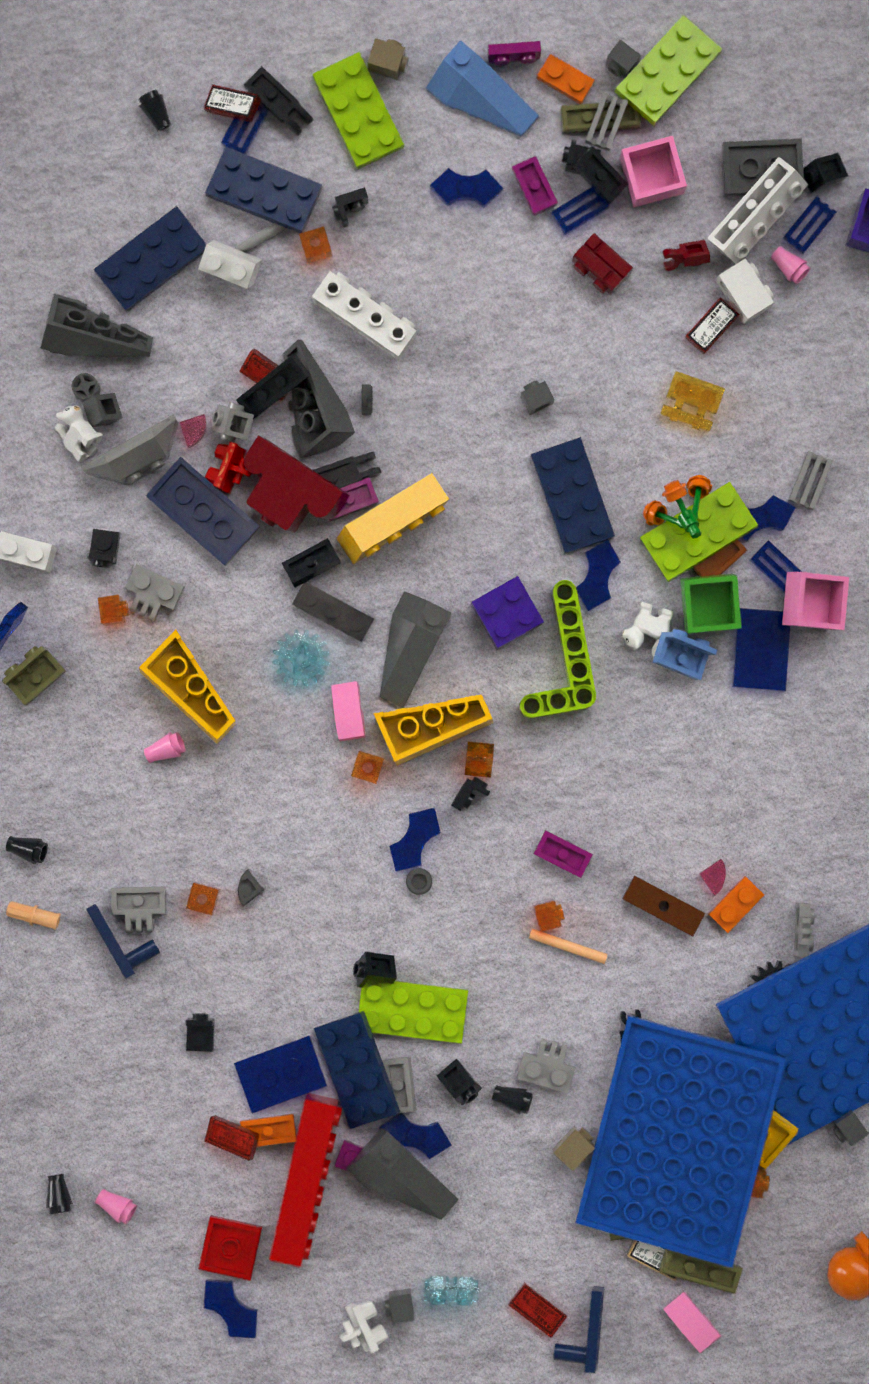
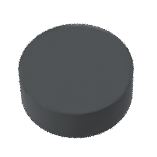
M423 868L413 869L406 878L407 888L416 895L427 893L432 886L431 874Z

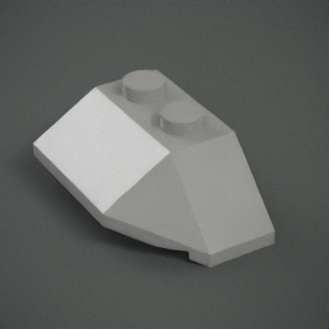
M171 415L83 464L81 468L86 474L120 484L127 482L130 485L142 478V473L149 469L151 472L156 471L165 465L164 461L169 459L179 423L175 416Z

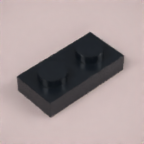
M593 146L589 147L573 165V168L607 204L612 203L629 185Z
M327 538L282 562V565L293 586L296 588L339 565L341 561Z

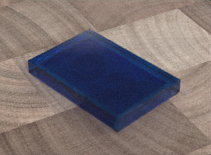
M740 608L741 628L736 629L732 687L786 691L791 626L782 625L783 611Z
M310 1035L234 1062L251 1113L327 1086Z

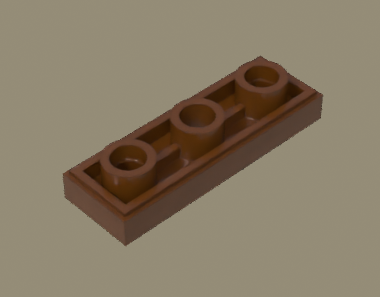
M633 876L622 897L623 900L692 937L705 915L704 912L636 876ZM661 901H666L668 904L667 909L664 911L659 909Z

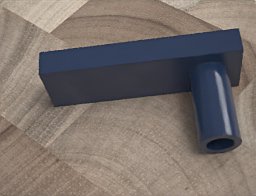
M94 904L86 909L125 979L135 974L133 968L160 953L152 939L124 955L97 905Z
M594 1286L591 1291L587 1347L556 1343L554 1360L585 1364L584 1372L596 1373L605 1287Z

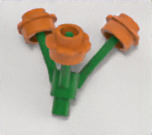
M696 475L689 478L687 484L680 483L679 480L666 484L662 496H665L668 502L676 500L681 510L678 519L667 515L666 506L662 505L660 501L654 500L647 504L643 510L646 523L652 526L668 521L680 528H684L685 532H689L692 539L698 538L702 534L698 528L700 499L707 496L712 490L711 481L703 475ZM685 486L688 489L689 495L694 498L692 510H687L681 498L687 494Z

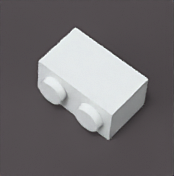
M213 240L206 244L198 269L248 289L255 282L262 259Z
M746 258L721 273L716 280L743 324L770 309L774 303L772 300L774 295L767 285L763 286L758 278L760 274L753 263L749 264Z
M0 532L1 561L51 573L57 551L55 546L14 534Z

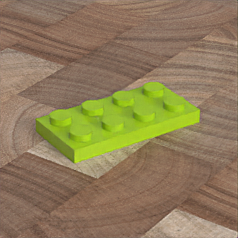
M683 15L616 87L614 92L622 99L628 100V104L654 126L721 53L722 48Z
M360 52L312 74L357 170L404 148V143Z
M731 482L726 483L700 500L698 528L702 534L698 538L692 539L689 532H685L684 528H680L668 521L640 537L668 583L758 528L757 522ZM693 505L689 506L687 510H692ZM678 513L677 515H675V516H673V517L678 519V516H679L680 513Z
M368 981L361 988L358 1012H365L372 1033L462 1044L468 990L395 981L393 984Z

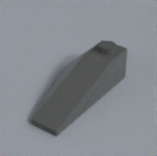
M54 293L42 338L41 349L66 356L150 357L153 337L127 324L118 325L109 320V315L103 312L98 315L86 309L87 304L79 300Z
M298 339L283 353L285 361L295 353L311 374L291 390L292 401H289V410H294L295 425L291 426L292 435L300 458H306L340 446L355 431L344 404L303 340Z
M406 591L403 592L392 614L380 691L381 698L404 708L451 616V612L428 600Z
M382 1128L345 1168L366 1188L440 1220L459 1200L404 1146Z

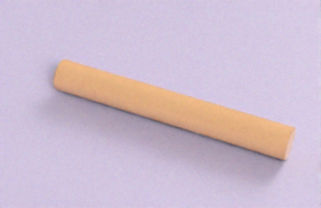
M532 929L529 935V939L605 964L608 954L535 929Z

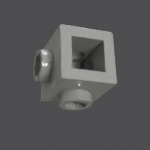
M229 402L228 407L219 405L212 416V430L220 433L219 438L235 442L236 438L247 440L254 415L244 412L245 406L231 402Z

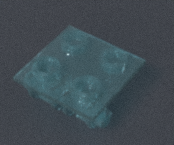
M430 1276V1279H425L424 1300H429L430 1304L444 1305L446 1301H456L457 1305L467 1306L472 1305L473 1301L478 1302V1280H473V1277H459V1287H457V1276H454V1287H449V1276H446V1287H443L444 1276Z

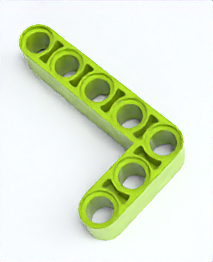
M561 580L554 586L552 600L569 687L526 695L519 704V710L526 718H538L586 709L592 706L596 700L595 685L577 589L568 580ZM561 586L568 587L571 590V597L567 600L560 599L557 595V589ZM566 612L573 613L576 617V623L572 626L565 625L562 621V615ZM570 638L578 639L581 643L580 650L577 652L570 651L567 648V640ZM574 664H582L585 667L586 674L584 677L577 678L572 674L571 671ZM579 690H587L590 693L591 699L589 703L581 704L577 701L576 694ZM559 694L564 698L565 704L562 708L556 709L551 706L550 699L552 695ZM528 699H534L538 702L539 709L534 714L528 713L524 708V703Z

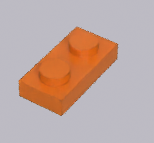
M552 54L548 56L536 78L578 104L583 103L595 83V79Z
M744 876L708 915L729 933L764 894Z
M294 1113L240 1121L241 1128L258 1135L256 1147L296 1142Z

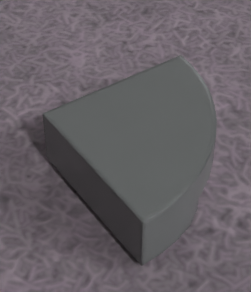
M362 384V415H371L373 413V388L371 384Z
M249 869L241 876L238 885V897L243 907L264 891V888Z

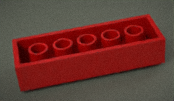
M307 1093L269 1260L301 1267L303 1260L309 1259L313 1239H309L308 1236L309 1233L314 1234L319 1213L314 1212L315 1206L320 1207L325 1186H320L321 1179L326 1180L331 1161L326 1159L327 1153L332 1154L336 1134L332 1133L333 1126L338 1127L342 1107H337L338 1099Z

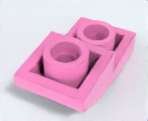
M358 682L331 685L338 740L346 741L365 738L364 713L361 710Z
M686 1292L680 1294L664 1308L667 1315L700 1353L721 1337L707 1316L701 1313Z

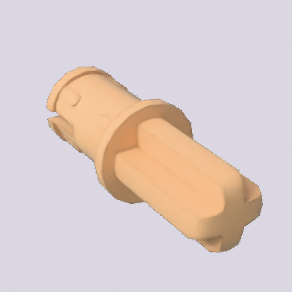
M14 901L8 904L6 910L8 917L29 922L31 926L37 924L52 928L53 930L57 929L61 917L60 913L39 909L38 905L32 907Z

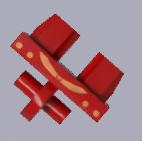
M229 442V445L217 444L214 457L222 460L220 469L210 467L205 478L214 487L231 494L234 483L239 485L242 476L251 477L252 473L246 470L244 465V457L247 450L234 442Z

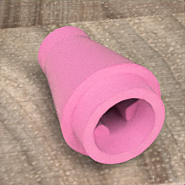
M782 246L777 248L771 256V259L777 264L789 282L793 281L795 284H798L810 271L807 261L785 250Z
M169 732L154 744L145 748L144 754L148 762L152 763L180 757L181 753L185 752L186 749L178 732L174 734Z
M105 1189L99 1193L95 1201L117 1223L127 1224L137 1208L132 1199L108 1192Z

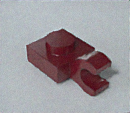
M705 239L681 243L678 249L668 248L662 251L664 259L672 258L670 261L663 262L665 271L675 270L681 263L684 264V267L710 263V252Z

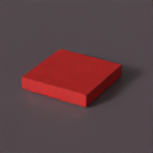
M210 1215L198 1269L251 1281L263 1226Z

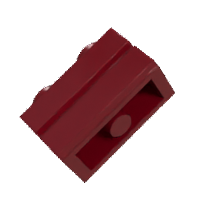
M595 233L590 236L572 258V261L575 263L573 265L574 269L582 276L587 274L594 280L592 283L594 287L603 294L607 292L612 295L633 270V267Z

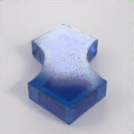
M448 168L430 184L432 191L447 206L456 201L470 200L485 208L504 189L486 169L476 175L464 176Z
M772 495L764 505L757 508H748L757 522L758 528L740 539L747 542L754 533L767 528L783 531L796 507Z
M609 540L585 552L588 561V571L584 581L576 589L587 611L611 599L608 589L609 576L621 561Z
M22 602L14 606L0 623V650L14 630L21 624L28 606Z
M435 807L409 814V828L405 836L399 842L390 845L395 871L421 866V853L424 845L430 838L441 833Z
M399 1113L379 1126V1129L386 1130L402 1146L419 1149L429 1159L452 1146L438 1121L429 1125H420L408 1120L403 1113Z
M206 1279L204 1308L215 1311L224 1319L229 1337L256 1338L258 1309L250 1308L238 1299L233 1288V1281Z

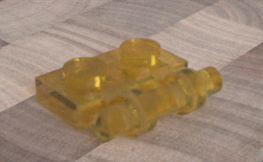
M675 371L666 395L667 398L675 400L674 407L663 404L660 414L670 417L669 420L677 423L678 420L690 424L693 429L699 430L701 428L710 431L713 421L704 419L705 413H717L725 388ZM683 404L698 408L696 415L681 411Z

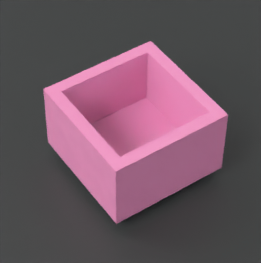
M673 136L622 149L619 159L625 180L629 184L627 187L633 208L684 194L687 184Z
M787 572L782 625L845 630L849 577L807 572Z

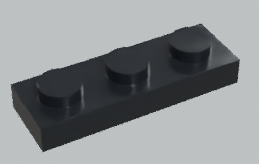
M294 353L237 398L236 401L239 405L245 406L244 412L254 415V420L311 374Z
M307 582L303 583L292 603L293 606L360 642L363 641L374 621V618Z

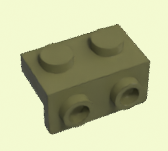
M35 646L24 655L26 660L19 666L14 664L4 673L6 677L2 679V682L14 692L25 706L31 703L66 672L63 666L44 646L39 648Z

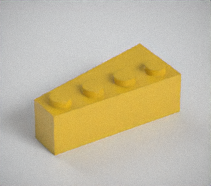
M433 473L345 525L336 539L354 565L366 556L368 558L377 553L380 547L386 543L392 544L401 538L402 533L410 529V531L418 528L424 523L423 519L429 515L434 518L445 510L444 505L448 502L449 498Z
M175 630L139 667L140 673L218 744L235 726V719L194 659V656L181 639L177 630Z
M482 694L447 700L446 702L424 704L418 707L401 708L384 713H373L397 766L494 723Z

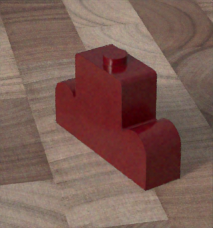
M257 436L244 458L246 469L250 473L261 477L246 503L261 513L262 517L260 519L272 527L277 524L284 530L296 532L308 512L315 517L330 520L339 513L350 496L262 436Z

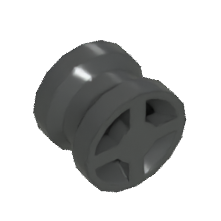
M79 374L72 381V391L82 402L94 395H100V384L91 374Z

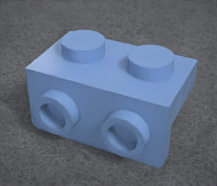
M673 629L672 632L661 633L653 663L694 680H701L708 656L716 655L717 649L710 647V642L699 638L693 640L688 638L687 632Z

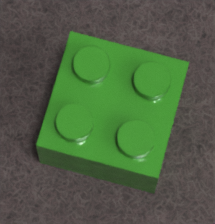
M722 574L680 578L685 632L697 633L741 628L737 575Z

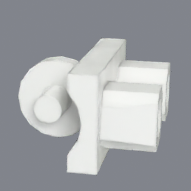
M368 1301L359 1305L351 1303L346 1306L345 1309L350 1320L342 1323L346 1332L340 1335L341 1341L346 1342L350 1340L353 1348L360 1346L361 1343L365 1352L370 1351V1353L378 1351L377 1345L386 1340L388 1336L381 1324L371 1329L367 1324V1320L377 1315L373 1303Z

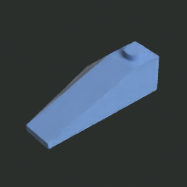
M461 40L443 59L426 87L445 106L469 113L472 117L484 119L493 123L494 126L521 137L539 117L479 55Z

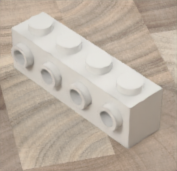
M778 157L707 239L734 264L739 263L766 234L776 220L784 214L792 202L802 194L808 183L796 169Z
M329 271L312 295L313 303L399 361L417 336V331L414 329L415 325L405 317L399 319L393 315V309L385 303L380 302V304H377L371 300L372 295L365 289L359 287L357 290L349 284L351 281L343 274L338 272L335 275Z

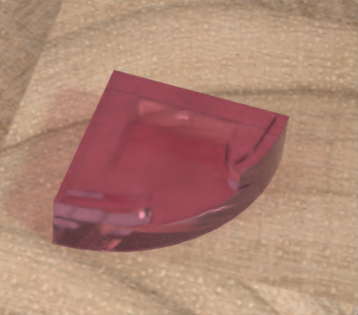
M205 414L179 422L187 447H193L202 439L206 431Z
M719 859L699 873L714 896L722 889L725 881L726 868L722 859Z

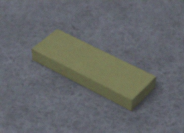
M608 102L605 103L595 132L600 131L610 106ZM599 103L561 106L562 134L589 132ZM627 104L618 130L641 128L640 114ZM615 105L606 131H612L620 106Z
M665 1249L659 1271L663 1274L733 1294L736 1292L743 1270L741 1266L733 1264V1268L667 1249Z

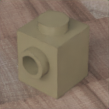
M375 38L367 62L368 71L398 80L400 72L405 73L409 58L405 57V47L400 42L392 39L384 41Z
M573 1126L552 1150L568 1168L574 1171L595 1149L594 1144L591 1142L594 1138L583 1127L578 1130Z

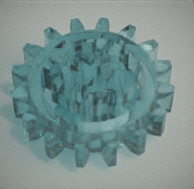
M295 629L293 637L285 633L286 641H277L281 647L280 650H273L272 652L278 656V659L272 661L273 665H280L276 673L278 675L285 673L286 675L283 679L285 682L289 681L290 678L293 679V686H297L299 681H302L306 687L308 686L309 679L317 683L316 675H325V672L321 669L322 666H329L330 664L324 660V657L330 655L329 651H322V648L326 645L325 641L318 643V634L313 635L312 638L309 637V630H305L304 634L300 635L299 631ZM300 641L293 650H286L293 642ZM310 643L316 647L319 657L310 653ZM304 650V655L308 657V660L303 661L299 667L298 661L294 659V656L300 655L301 651ZM283 659L291 661L293 673L287 670ZM316 666L311 673L303 675L306 668Z

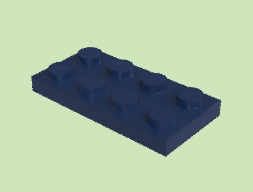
M225 147L205 191V195L302 234L322 191V184Z
M176 206L94 268V271L124 310L128 312L204 253L206 243Z
M581 437L532 453L531 458L564 554L614 538L615 534Z
M182 457L173 464L146 495L149 500L224 566L232 560L260 528L254 520L214 487L213 484Z
M361 1011L314 1028L349 1128L352 1129L398 1114L400 1109L365 1012Z

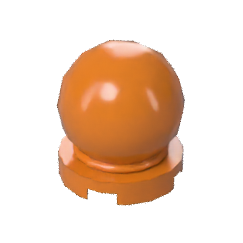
M862 1231L854 1237L857 1242L856 1247L841 1249L834 1254L828 1263L827 1277L832 1290L848 1301H861L869 1297V1238Z

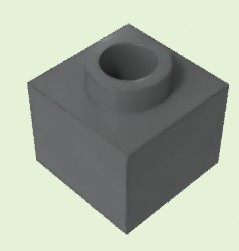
M620 39L608 54L606 65H608V70L612 74L625 78L637 66L641 54Z
M536 380L523 387L525 391L521 392L520 397L529 415L554 403L555 399L546 381L538 383Z
M115 393L94 395L82 402L88 422L92 427L111 425L123 418Z
M852 1110L833 1121L836 1126L833 1132L841 1143L846 1141L850 1146H853L869 1135Z
M411 1289L389 1291V1300H384L386 1316H392L393 1324L414 1321Z

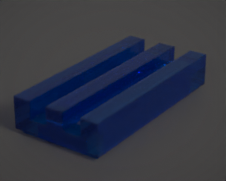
M253 102L248 117L246 116L233 143H230L243 118V115L236 114L221 144L246 154L269 112L268 108ZM256 111L260 112L242 148L238 147Z
M591 187L551 211V215L555 218L557 225L562 229V233L565 236L608 210L609 205ZM592 194L596 195V198L561 218L560 214ZM599 202L601 203V206L597 207L596 209L592 210L591 212L587 213L578 220L566 226V222L575 218L576 216L593 207L594 205L598 204Z
M816 196L784 235L783 239L804 254L837 211L830 209L827 203L821 202L820 198ZM817 206L819 208L817 213L800 234L793 239L791 237L813 208ZM823 212L826 213L828 216L802 246L799 242Z
M768 540L752 556L750 561L785 593L786 585L758 558L761 556L785 580L787 572L765 553L767 549L792 572L802 571Z

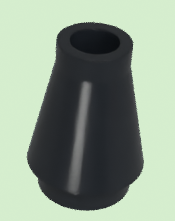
M157 89L142 95L138 99L141 103L139 107L158 132L172 125L167 114L163 95H159Z
M10 836L7 840V852H11L32 864L42 863L47 855L48 844L43 842L41 838Z
M496 1085L492 1101L498 1102L519 1115L521 1113L527 1114L533 1093L527 1092V1089Z
M64 1174L48 1176L46 1208H49V1214L71 1211L70 1204L73 1203Z

